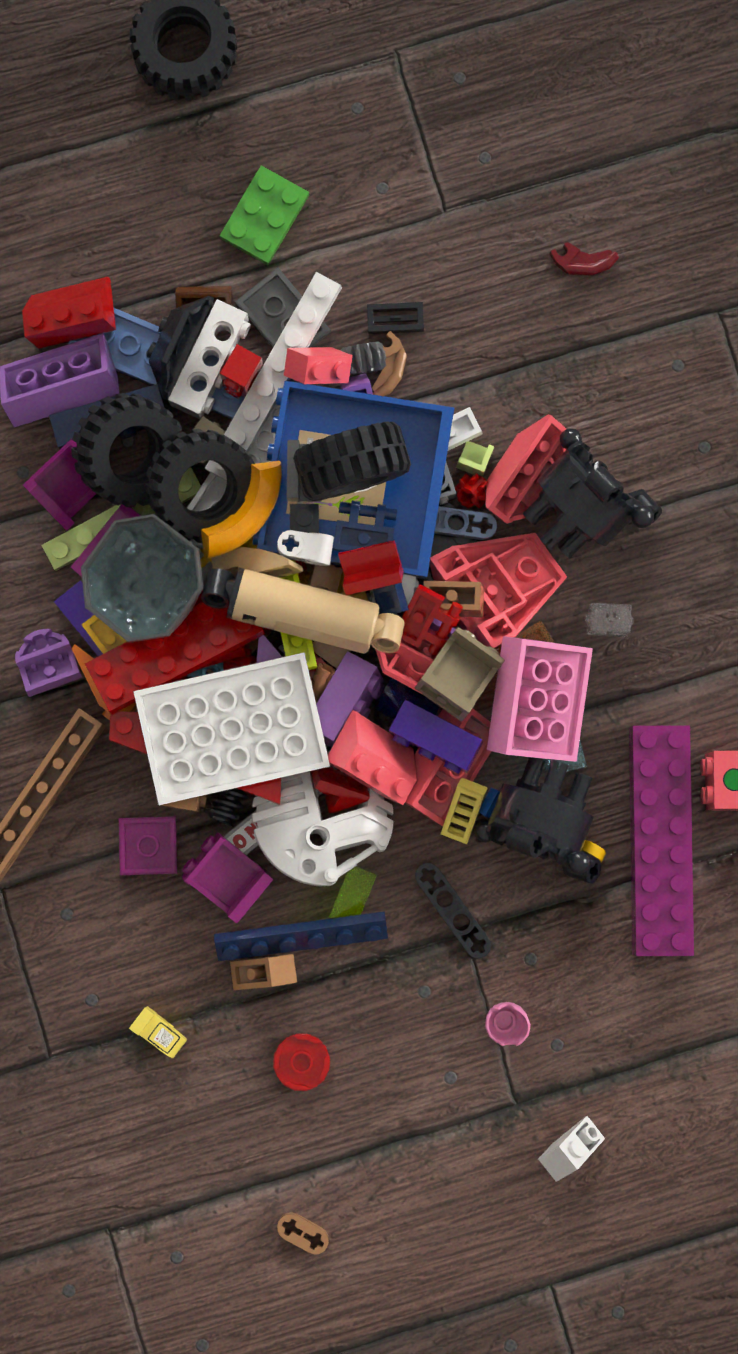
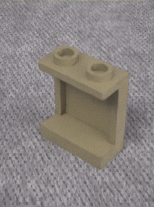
M457 627L419 680L415 689L462 722L505 660L500 657L497 650L485 646L476 640L473 633Z

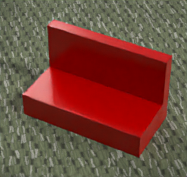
M395 540L338 554L345 576L343 588L346 595L402 583L404 571Z

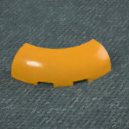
M281 461L251 464V481L245 496V502L240 509L224 521L201 529L204 558L217 557L240 547L251 539L265 524L279 495L282 476Z

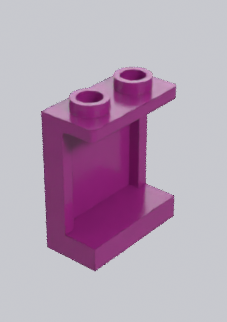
M72 438L23 484L26 490L66 531L74 524L71 518L96 495L92 489L81 480L82 476L76 472L74 464L78 461L72 457L71 448L76 447L77 443Z
M217 832L214 837L210 835L200 847L202 851L197 858L194 859L192 857L184 865L182 879L186 884L193 886L226 912L228 917L235 923H238L273 881V878L268 871Z

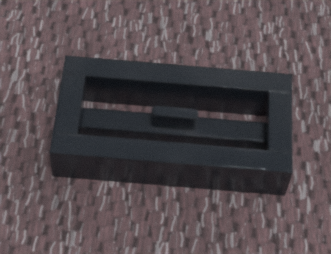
M423 302L367 304L368 334H387L389 331L392 333L424 332ZM417 310L416 315L373 316V312ZM418 321V324L374 326V323Z

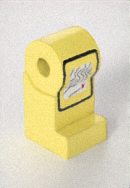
M148 1006L143 1009L129 1028L171 1058L175 1057L187 1041L186 1037L173 1028V1025Z

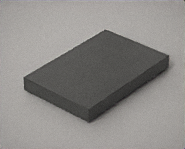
M277 267L236 300L235 304L240 310L248 313L249 321L273 348L300 302L302 295ZM324 321L308 348L314 347L331 333V329Z

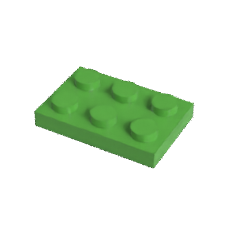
M261 165L221 232L220 239L262 263L269 265L308 199L309 192Z

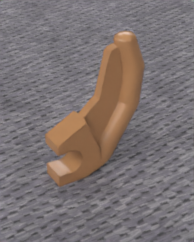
M391 331L386 334V337L392 342V345L390 347L383 346L386 353V367L381 371L372 387L373 395L386 396L390 394L403 376L407 355L400 340Z

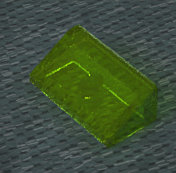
M359 867L349 870L329 918L361 915L377 875Z

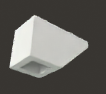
M586 1116L553 1142L538 1160L557 1182L578 1170L605 1138L588 1116Z

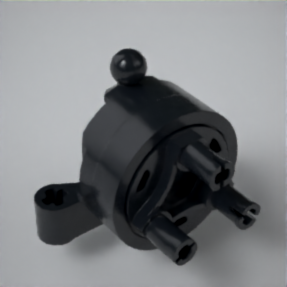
M570 428L564 430L560 435V444L566 451L538 478V482L543 490L539 493L540 496L523 512L527 520L536 525L551 508L555 509L558 514L556 517L557 521L539 538L544 544L547 543V547L550 550H554L555 546L570 532L571 534L558 545V548H560L565 556L571 559L587 541L595 540L599 544L607 546L631 521L638 528L650 526L659 518L662 509L644 489L624 493L623 483L614 478L608 471L605 463L597 460L593 463L594 455L589 451L590 447L582 442V437L578 430Z
M528 757L529 759L522 778L518 779L516 786L502 784L489 821L477 823L474 830L475 837L484 843L492 841L501 846L506 844L509 850L533 858L548 859L550 855V858L562 865L566 876L587 883H594L600 875L601 862L599 859L582 851L594 818L583 811L586 805L584 800L593 778L576 772L568 796H563L560 788L569 765L562 762L559 771H556L559 761L551 759L545 781L538 786L537 783L546 761L540 758Z

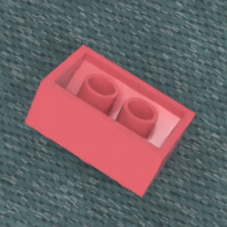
M352 710L328 754L329 763L382 797L404 805L417 781L414 748L410 746L406 748L392 740L394 737L392 734Z

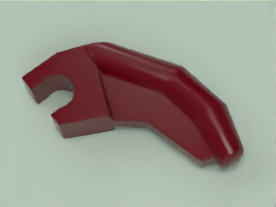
M569 242L563 245L567 253L565 256L558 255L556 249L550 251V256L555 265L568 275L593 276L610 269L619 259V255L615 251L605 250L588 254L582 252Z

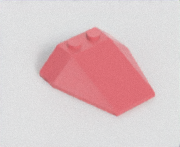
M536 533L451 546L430 557L429 563L434 581L482 583L484 588L483 618L460 617L458 625L462 630H468L473 633L476 640L483 645L494 649L502 646L503 636L516 637L567 578L564 571Z

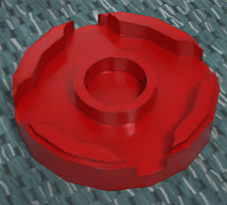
M296 1033L288 1036L278 1045L274 1054L273 1068L284 1086L294 1091H308L317 1087L325 1080L330 1069V1056L327 1047L319 1038L307 1033Z

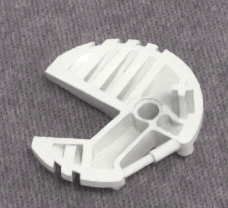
M311 771L281 778L280 805L258 796L254 797L252 808L257 807L256 813L252 814V824L257 823L258 828L254 829V834L260 849L270 863L280 872L300 883L314 886H331L337 882L340 876L356 867L357 863L376 851L383 852L386 849L393 829V820L389 819L387 814L393 815V805L385 801L384 797L368 788L370 798L367 802L359 804L357 810L323 820ZM310 835H320L323 839V845L315 846L312 844ZM365 843L372 845L354 858L351 857L337 866L336 851Z

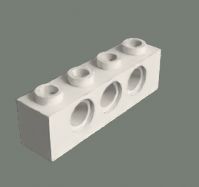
M218 299L216 300L168 399L172 407L198 419H201L204 413L209 414L215 401L212 396L216 388L221 389L223 386L220 372L240 338L245 339L249 332L251 324L248 323V313ZM226 330L231 333V336L226 341H219L216 339L218 332ZM215 355L219 358V361L215 366H207L204 364L205 358ZM203 380L207 383L206 388L200 392L194 391L192 389L193 383Z

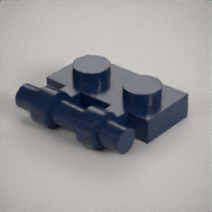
M352 500V503L340 501L339 513L350 514L349 522L337 520L333 550L345 552L392 541L395 528L383 527L384 519L396 521L397 509L386 508V505L378 504L377 507L360 504L361 501ZM358 517L375 518V525L358 523Z

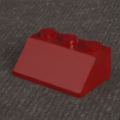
M104 277L31 295L22 310L25 338L39 349L116 330L110 278Z

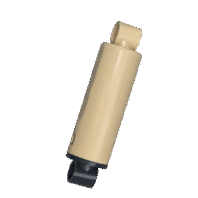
M240 567L236 577L224 569L209 570L201 595V600L207 606L217 609L228 607L226 618L363 654L368 652L370 644L376 650L384 653L397 652L405 625L404 620L395 614H379V605L377 603Z

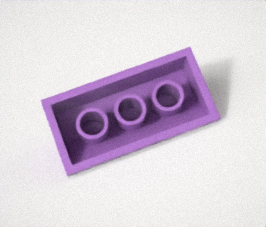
M104 333L0 366L1 405L14 427L49 417L51 414L93 403L107 396L111 397L120 394L117 372Z

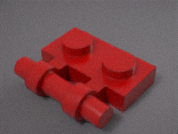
M419 584L408 605L409 610L405 611L402 617L405 625L401 639L417 648L420 647L423 640L431 643L428 651L433 655H438L441 648L448 641L451 629L457 626L460 620L459 614L463 606L453 602L449 610L441 607L445 599L444 596ZM434 618L442 622L438 631L430 628Z

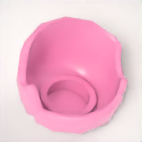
M504 1002L490 1008L486 1015L485 1028L489 1037L496 1043H499V1045L519 1046L529 1036L530 1022L527 1013L519 1005Z

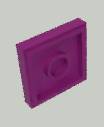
M176 817L119 818L120 875L178 874Z

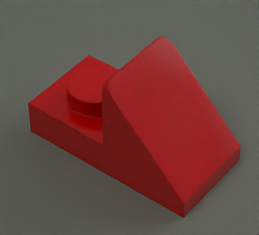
M329 767L311 771L315 789L327 794L325 799L329 813H335L367 802L370 798L368 787L344 772Z

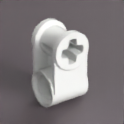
M287 530L279 536L277 542L278 551L281 556L308 564L330 566L333 536ZM289 538L294 539V544L299 545L298 547H293L292 552L287 551V547L282 545L287 543Z

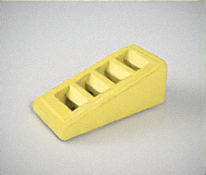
M465 778L460 779L441 835L464 844L468 843L488 789L486 786ZM459 801H460V802L466 803V804H468V805H471V806H473L474 808H473V809H470V808L465 807V806H462V805H460V804H458V803H459ZM456 812L462 814L464 816L469 817L470 819L466 820L464 818L454 815V813ZM451 822L465 827L466 831L450 826Z

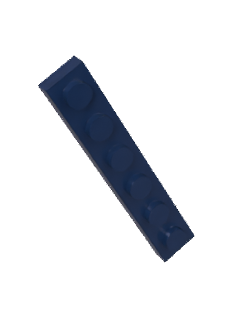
M385 911L214 934L218 961L388 939Z

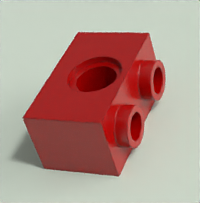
M236 344L220 372L223 386L226 387L225 391L237 399L241 396L245 398L263 367L262 358Z

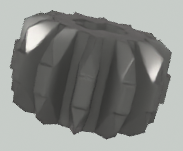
M380 342L356 344L343 347L340 350L353 355L350 370L351 376L380 371L386 367V353Z

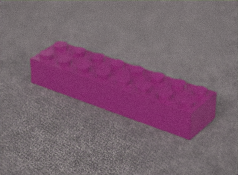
M690 725L632 726L629 728L632 955L694 956Z

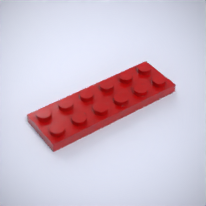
M201 602L194 606L193 611L189 613L170 636L131 643L125 642L85 663V666L108 711L112 715L136 702L133 691L175 682L265 634L262 627L226 618L228 607L217 609Z

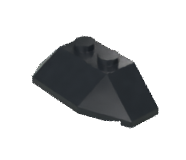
M207 296L171 310L169 316H164L160 323L158 332L161 334L157 343L152 342L147 353V357L150 358L149 364L164 402L169 406L171 405L168 399L215 304L213 297Z

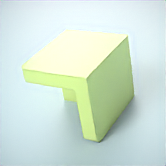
M470 441L466 442L456 468L473 475L478 473V475L483 477L494 446L489 445L486 448Z

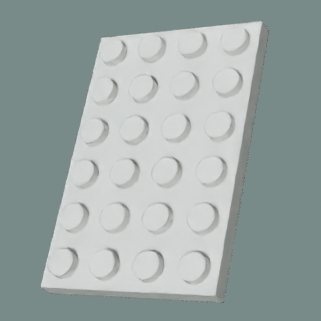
M305 653L133 691L159 805L330 767Z

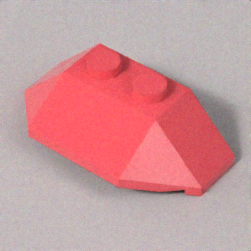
M546 415L518 433L487 479L486 508L506 524L526 518L523 512L540 496L539 493L543 490L538 482V478L566 451L560 444V435L566 428L552 415Z
M401 639L397 652L384 653L376 650L382 672L417 691L415 686L437 655H433L428 651L431 643L426 640L422 641L419 648Z

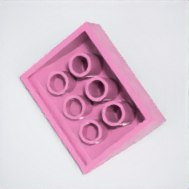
M503 636L500 657L505 661L498 669L487 750L505 755L576 762L593 648Z

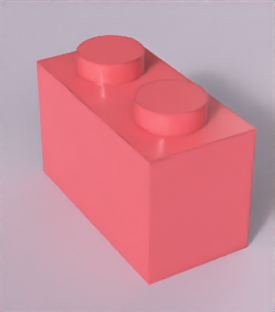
M332 347L287 348L284 376L302 384L349 383L353 355Z

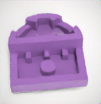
M40 629L30 633L23 639L24 644L20 650L15 653V661L29 697L82 678L78 661L68 639L63 634L60 635L52 632L51 629Z

